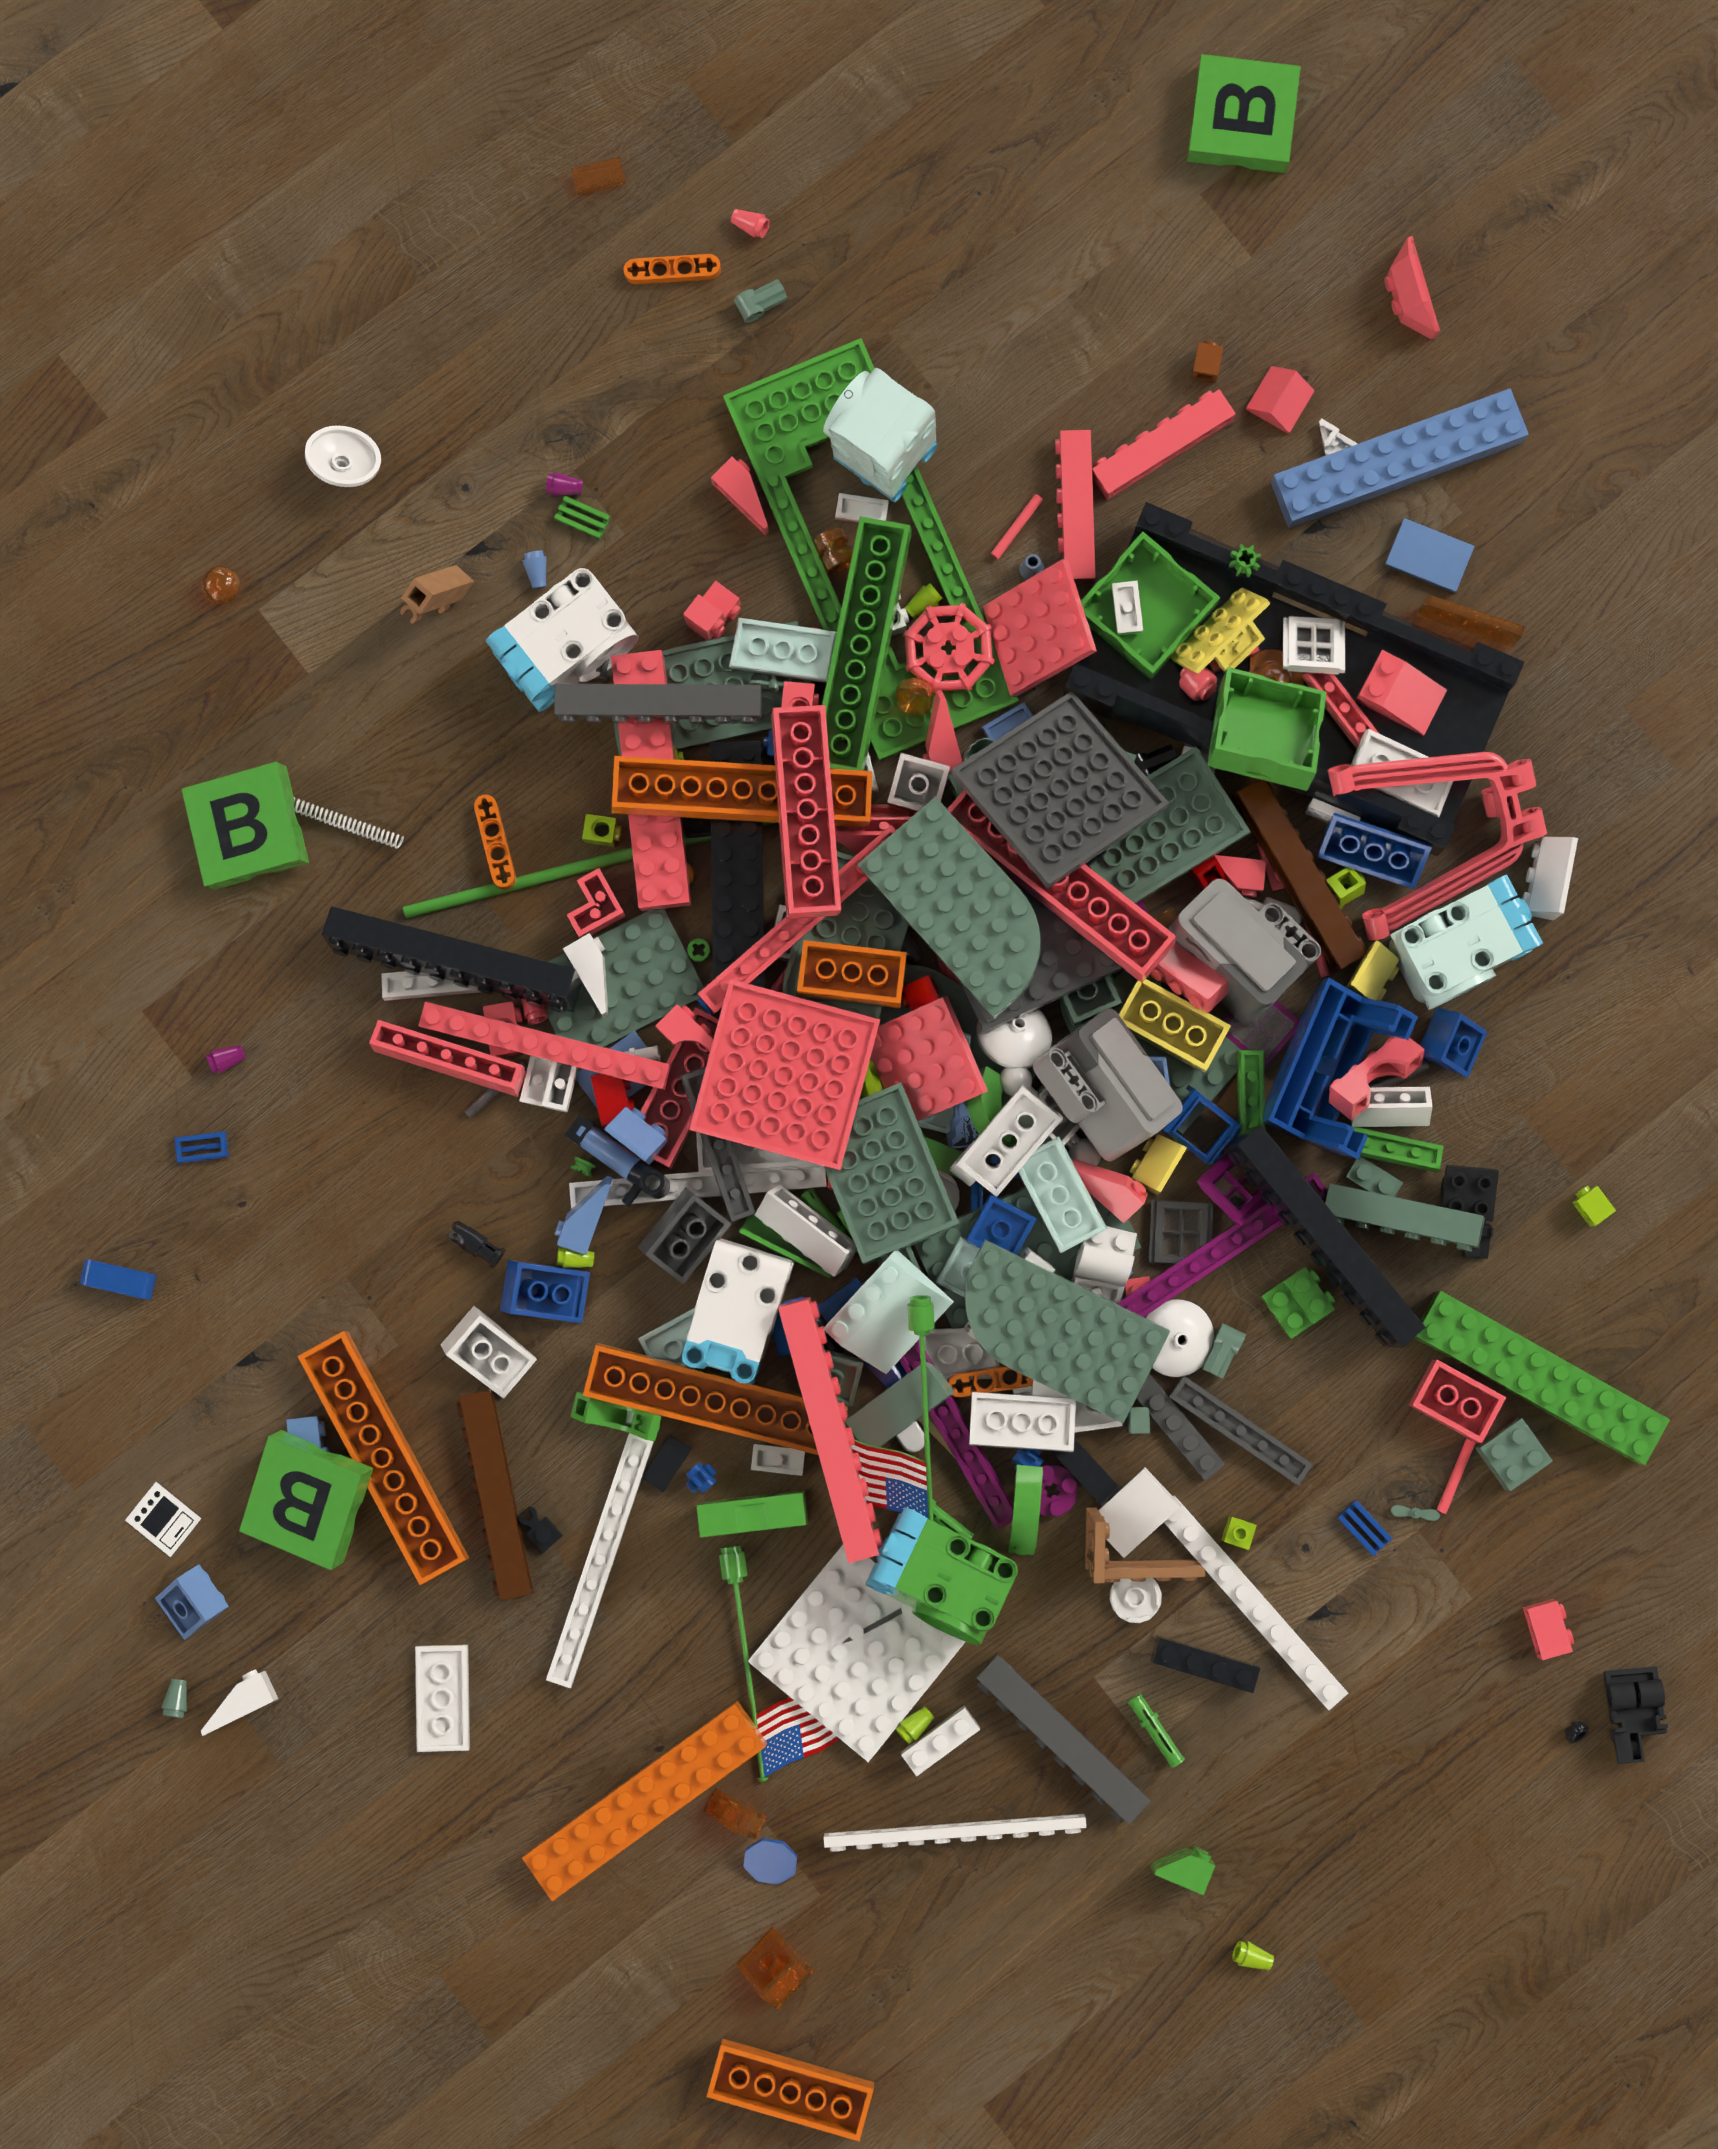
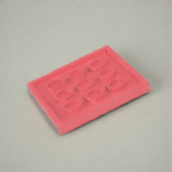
M1066 560L1058 561L983 606L987 623L992 627L990 632L1010 696L1017 697L1097 652L1069 563Z
M948 996L935 1000L878 1027L871 1053L872 1061L884 1089L900 1082L903 1084L917 1121L988 1092Z

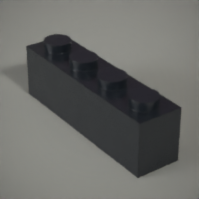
M1158 1635L1150 1659L1154 1664L1250 1693H1254L1261 1669L1259 1666Z

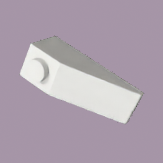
M589 933L566 946L563 950L576 969L600 1013L605 1017L608 1015L605 958L601 953L605 948L598 936L593 939Z
M255 1669L242 1676L244 1681L236 1684L201 1730L202 1736L278 1699L266 1671L258 1674Z

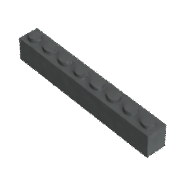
M555 684L554 715L557 719H561L563 723H575L576 719H587L588 723H601L602 719H612L613 723H627L628 719H638V723H653V719H663L664 723L675 724L679 723V719H689V723L702 724L704 720H715V723L728 724L730 720H740V723L755 724L756 720H762L761 685Z
M998 1653L976 1675V1678L979 1680L976 1685L986 1695L991 1692L997 1697L998 1700L995 1703L1006 1714L1011 1711L1017 1717L1015 1722L1025 1732L1030 1729L1036 1735L1034 1740L1044 1750L1049 1747L1055 1753L1053 1759L1060 1766L1065 1768L1068 1765L1074 1771L1072 1777L1080 1785L1088 1784L1094 1790L1091 1795L1101 1805L1106 1802L1113 1809L1110 1813L1120 1823L1125 1820L1130 1825L1151 1802L1128 1777Z

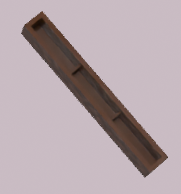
M1259 779L1239 790L1232 796V799L1335 973L1367 954L1364 950L1365 944L1359 936L1355 935L1351 928L1352 922L1350 918L1343 914L1338 906L1340 904L1335 893L1330 892L1327 887L1325 875L1321 870H1317L1313 863L1312 853L1303 846L1298 829L1289 822L1287 810L1275 798L1273 786L1269 782Z
M486 1390L459 1396L460 1402H457L459 1417H464L465 1427L462 1428L464 1442H469L470 1453H467L469 1467L474 1468L476 1478L472 1479L475 1494L479 1493L481 1503L477 1504L479 1518L484 1519L486 1529L482 1530L485 1545L489 1544L491 1554L487 1558L490 1570L495 1572L496 1580L493 1581L495 1596L499 1595L500 1601L531 1595L534 1593L521 1526L518 1520V1511L493 1390Z

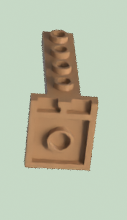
M1096 1507L1086 1508L1085 1569H1089V1576L1093 1577L1094 1583H1105V1581L1119 1582L1120 1579L1143 1582L1146 1581V1578L1170 1581L1172 1578L1180 1577L1183 1580L1194 1581L1197 1580V1577H1205V1569L1196 1559L1109 1561V1550L1105 1548V1539L1110 1537L1109 1523H1106L1104 1516L1100 1514Z

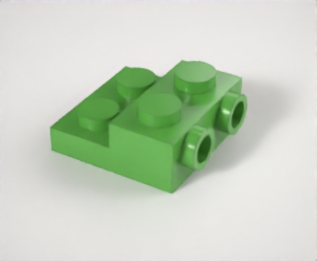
M1306 1267L1301 1268L1261 1296L1290 1339L1335 1310L1332 1306L1335 1300L1327 1290L1322 1292L1317 1284L1320 1282L1318 1275L1313 1269L1308 1271Z

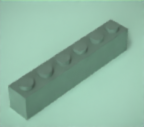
M1329 1184L1325 1203L1341 1224H1344V1220L1354 1222V1227L1369 1230L1370 1226L1379 1227V1232L1389 1235H1395V1231L1405 1233V1238L1420 1241L1421 1237L1431 1239L1430 1243L1446 1246L1447 1242L1457 1244V1249L1472 1252V1248L1479 1249L1485 1217L1478 1214L1335 1184Z

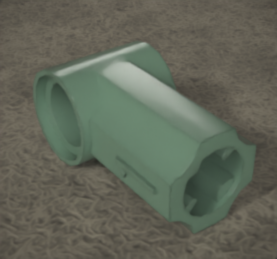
M778 279L756 290L749 289L743 291L734 298V302L746 323L756 321L765 314V311L788 300L785 290Z
M1222 1323L1212 1343L1214 1345L1202 1369L1223 1379L1234 1354L1238 1353L1246 1334Z

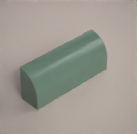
M926 1362L928 1412H930L953 1395L955 1391L940 1371L929 1362ZM921 1364L845 1420L858 1441L867 1445L882 1447L923 1417Z

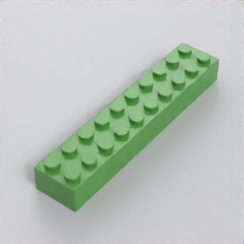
M862 516L859 519L822 704L825 705L830 769L865 770L912 534L911 527L907 524Z
M1442 1291L1435 1292L1420 1319L1426 1328L1415 1336V1339L1639 1465H1646L1670 1421L1667 1417Z

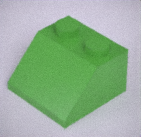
M1194 1846L1193 1850L1184 1848L1155 1860L1150 1867L1154 1875L1204 1895L1216 1865L1212 1861L1211 1856L1208 1855L1209 1852Z

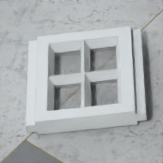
M1284 617L1283 669L1293 672L1345 673V621L1311 617Z

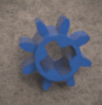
M1019 1449L1012 1458V1461L1016 1463L1014 1469L1016 1470L1017 1465L1040 1467L1044 1461L1039 1457L1042 1451Z
M699 1462L686 1474L689 1478L686 1485L693 1493L699 1490L703 1494L717 1482L713 1477L717 1472L709 1463L704 1467Z

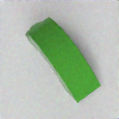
M987 1066L979 1069L988 1092L967 1100L971 1121L979 1135L1002 1109L1001 1094L1003 1086L1001 1075ZM1007 1134L1002 1138V1142L1007 1147H1013L1016 1145L1017 1139L1014 1135Z
M581 1392L576 1393L571 1413L572 1418L581 1422L622 1430L649 1441L656 1440L661 1420L660 1415L586 1397Z
M1017 1465L1008 1553L1034 1555L1039 1526L1043 1467Z

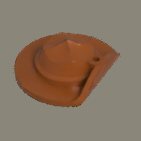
M1269 649L1250 656V673L1262 675L1278 682L1304 686L1303 672L1283 669V651Z

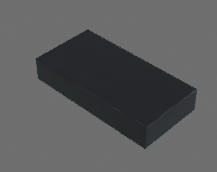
M670 1435L642 1479L664 1493L692 1449Z

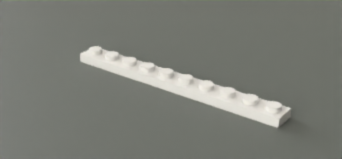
M821 1165L741 1169L749 1194L768 1192L779 1184L787 1190L827 1187L826 1171L824 1166ZM713 1171L667 1174L665 1176L670 1182V1190L665 1197L654 1199L641 1191L632 1204L676 1200L685 1187L699 1198L721 1196ZM625 1178L612 1179L604 1206L625 1205L622 1199L633 1184ZM654 1179L650 1183V1190H655L659 1187V1179ZM602 1180L569 1183L571 1209Z
M631 1433L628 1435L546 1678L547 1681L572 1688L654 1441L645 1440Z
M1173 1495L1181 1506L1163 1523L1328 1710L1333 1708L1348 1692L1176 1496Z
M1084 1814L824 1833V1848L830 1847V1851H844L846 1846L856 1845V1849H870L872 1844L882 1843V1847H896L898 1842L908 1841L909 1845H922L924 1840L933 1839L935 1843H949L950 1838L961 1837V1841L966 1842L975 1841L976 1836L986 1835L987 1839L993 1840L1001 1839L1002 1834L1012 1833L1013 1837L1020 1838L1029 1836L1028 1832H1039V1835L1047 1836L1055 1834L1054 1830H1065V1833L1073 1834L1080 1833L1081 1828H1086V1818Z

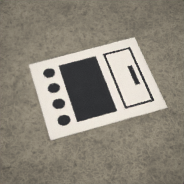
M155 1482L125 1521L171 1557L201 1518L160 1484Z

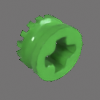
M704 939L692 940L687 948L688 955L694 962H704L710 956V946ZM694 945H698L699 947L702 945L705 946V948L703 949L705 953L704 956L701 957L699 954L696 956L693 955L695 951L693 948Z
M575 1156V1164L571 1165L570 1168L579 1173L582 1171V1174L591 1177V1170L595 1169L596 1165Z

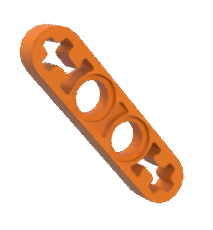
M713 254L635 258L625 263L623 271L626 280L636 285L701 281L717 278L721 273V264L717 256ZM695 262H698L699 267H706L707 262H712V265L716 267L712 268V272H707V268H699L700 273H696ZM681 263H689L692 266V270L688 274H681L678 271V267ZM658 264H663L667 268L666 273L662 276H657L653 273V268ZM645 265H649L648 270L650 276H646ZM635 266L638 267V270L640 271L637 273L636 277H634L631 273L633 267Z
M481 795L475 800L474 809L492 880L497 888L509 890L516 883V874L499 807L492 796ZM488 802L489 805H493L489 807L492 818L487 819L484 810L480 809L484 807L483 803ZM490 825H497L499 827V832L494 837H489L485 834L486 828ZM496 848L504 849L505 856L503 859H492L491 854ZM503 866L507 876H511L507 878L506 883L498 880L502 876L499 867Z
M1005 1365L956 1372L949 1376L947 1380L952 1387L953 1384H956V1379L960 1378L965 1383L970 1382L969 1376H973L972 1382L975 1389L971 1390L970 1384L963 1385L961 1391H957L956 1387H952L955 1391L953 1394L955 1397L972 1396V1392L992 1393L1033 1385V1379L1024 1376L1026 1381H1022V1374L1015 1371L1017 1373L1016 1381L1013 1383L1004 1382L1003 1374L1007 1370H1013ZM988 1374L991 1376L992 1382L988 1387H980L978 1385L977 1379L980 1375Z

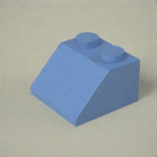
M625 1107L604 1130L650 1165L668 1142L664 1137L667 1132L655 1123L652 1127L643 1121L646 1116L635 1107L631 1111Z
M199 1564L176 1578L155 1598L184 1640L229 1607L222 1593L216 1589L208 1573Z

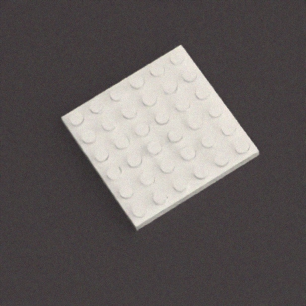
M842 1545L748 1662L869 1762L900 1724L899 1722L905 1718L963 1646L965 1641L925 1623L912 1613L913 1607L868 1587L866 1581L875 1562L870 1558L848 1563L844 1545ZM901 1608L902 1614L864 1634L863 1629ZM848 1637H850L851 1639H853L852 1641H849V1642H846V1643H842V1642L845 1641Z

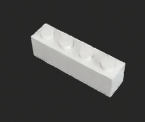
M780 1184L766 1193L755 1214L765 1226L772 1228L786 1242L794 1245L804 1256L812 1259L825 1272L834 1277L848 1267L857 1251L852 1239Z

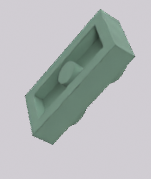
M1361 1156L1354 1161L1345 1176L1346 1179L1365 1191L1395 1197L1403 1182Z

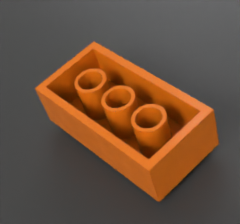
M803 940L797 995L900 1008L907 952Z

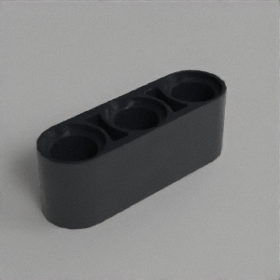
M1075 1438L1073 1452L1051 1451L1101 1506L1121 1489Z

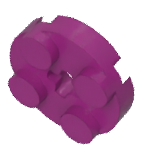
M1055 1464L1042 1466L1040 1514L1060 1516L1069 1511L1074 1505L1078 1494L1077 1482L1073 1475L1064 1467ZM1055 1483L1057 1485L1056 1490L1059 1493L1057 1496L1052 1495L1049 1498L1046 1496L1047 1491L1044 1488L1046 1485L1051 1486Z

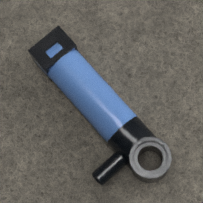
M579 1114L565 1136L633 1184L622 1199L625 1205L631 1206L641 1191L654 1199H661L668 1194L670 1182L665 1175ZM654 1179H659V1187L655 1190H650V1183Z

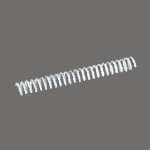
M298 799L296 802L295 812L300 813L301 815L305 814L306 817L310 816L311 819H319L320 822L324 821L325 824H333L334 827L338 826L339 829H347L348 832L352 831L353 834L357 832L358 836H366L367 839L371 838L372 841L376 839V842L380 841L381 844L385 843L386 846L390 844V847L394 846L395 849L399 848L403 842L404 836L401 837V840L397 846V841L399 839V834H397L395 841L392 844V840L395 835L393 832L391 834L389 842L387 843L390 831H387L386 837L382 841L385 829L382 830L381 836L378 839L380 827L377 829L376 835L373 838V833L376 828L375 826H373L371 834L368 836L371 824L368 825L367 830L364 834L366 822L363 823L362 830L359 833V828L362 823L361 820L358 822L357 828L354 831V827L357 822V820L354 819L352 827L349 830L352 817L349 818L348 824L345 827L347 815L344 817L343 823L340 826V822L343 817V815L340 814L338 822L335 825V820L338 816L337 812L334 815L333 821L330 823L333 811H330L329 817L326 821V816L329 810H325L324 817L321 819V815L324 810L323 807L320 809L319 815L316 818L319 806H316L315 812L312 816L314 804L311 805L310 811L307 814V810L310 805L309 802H307L305 810L302 813L305 801H302L300 809L298 811L297 808L299 806L300 799Z

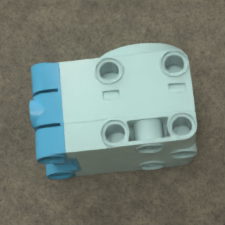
M874 368L871 374L868 371H863L853 379L836 401L823 429L824 434L831 439L833 459L857 475L865 485L876 488V490L894 503L899 500L906 490V478L920 460L924 463L927 462L938 445L936 442L935 410L926 401L916 397L878 368Z
M1507 875L1490 882L1485 887L1439 910L1437 909L1424 915L1417 921L1390 935L1392 939L1389 942V950L1399 958L1397 966L1413 997L1417 1001L1425 1003L1428 1010L1438 1007L1494 978L1496 974L1493 969L1511 960L1514 961L1543 944L1533 923L1523 926L1531 921L1532 914L1527 903L1522 898L1510 901L1518 894Z

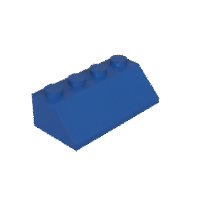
M1334 813L1328 821L1320 841L1317 857L1415 889L1432 845Z

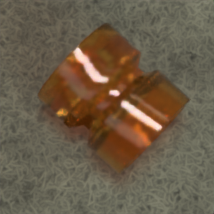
M842 526L826 530L814 538L819 554H824L822 561L828 573L841 571L851 564L853 548L847 545L849 539Z

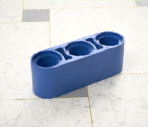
M85 1259L79 1284L151 1300L157 1275Z

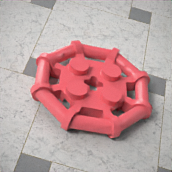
M964 603L936 607L928 605L911 627L903 632L907 664L905 669L928 686L932 693L936 694L938 690L970 691L989 666L994 664L990 632L992 627L971 612ZM956 615L955 621L950 623H939L937 619L940 616ZM962 617L977 630L970 633L964 626H961ZM930 620L933 628L928 631L925 637L919 635L918 633ZM981 638L982 654L974 653L973 640ZM947 642L956 647V650H952L951 655H947L946 651L941 650V647H944ZM915 643L923 644V658L916 659ZM972 660L979 663L967 676L964 672L965 667ZM925 664L930 665L937 673L935 679L921 667ZM958 674L960 680L942 681L943 675Z

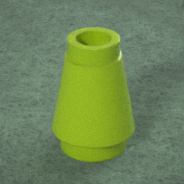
M929 583L926 587L923 585L904 608L915 619L925 611L926 606L936 607L943 598Z
M562 1246L558 1247L556 1265L562 1266L564 1269L593 1267L594 1252L587 1251V1254H583Z
M924 1706L899 1722L900 1724L895 1730L909 1745L911 1742L918 1740L934 1719V1716Z
M1247 1940L1244 1942L1238 1941L1233 1951V1961L1237 1962L1238 1966L1269 1971L1274 1962L1273 1955Z

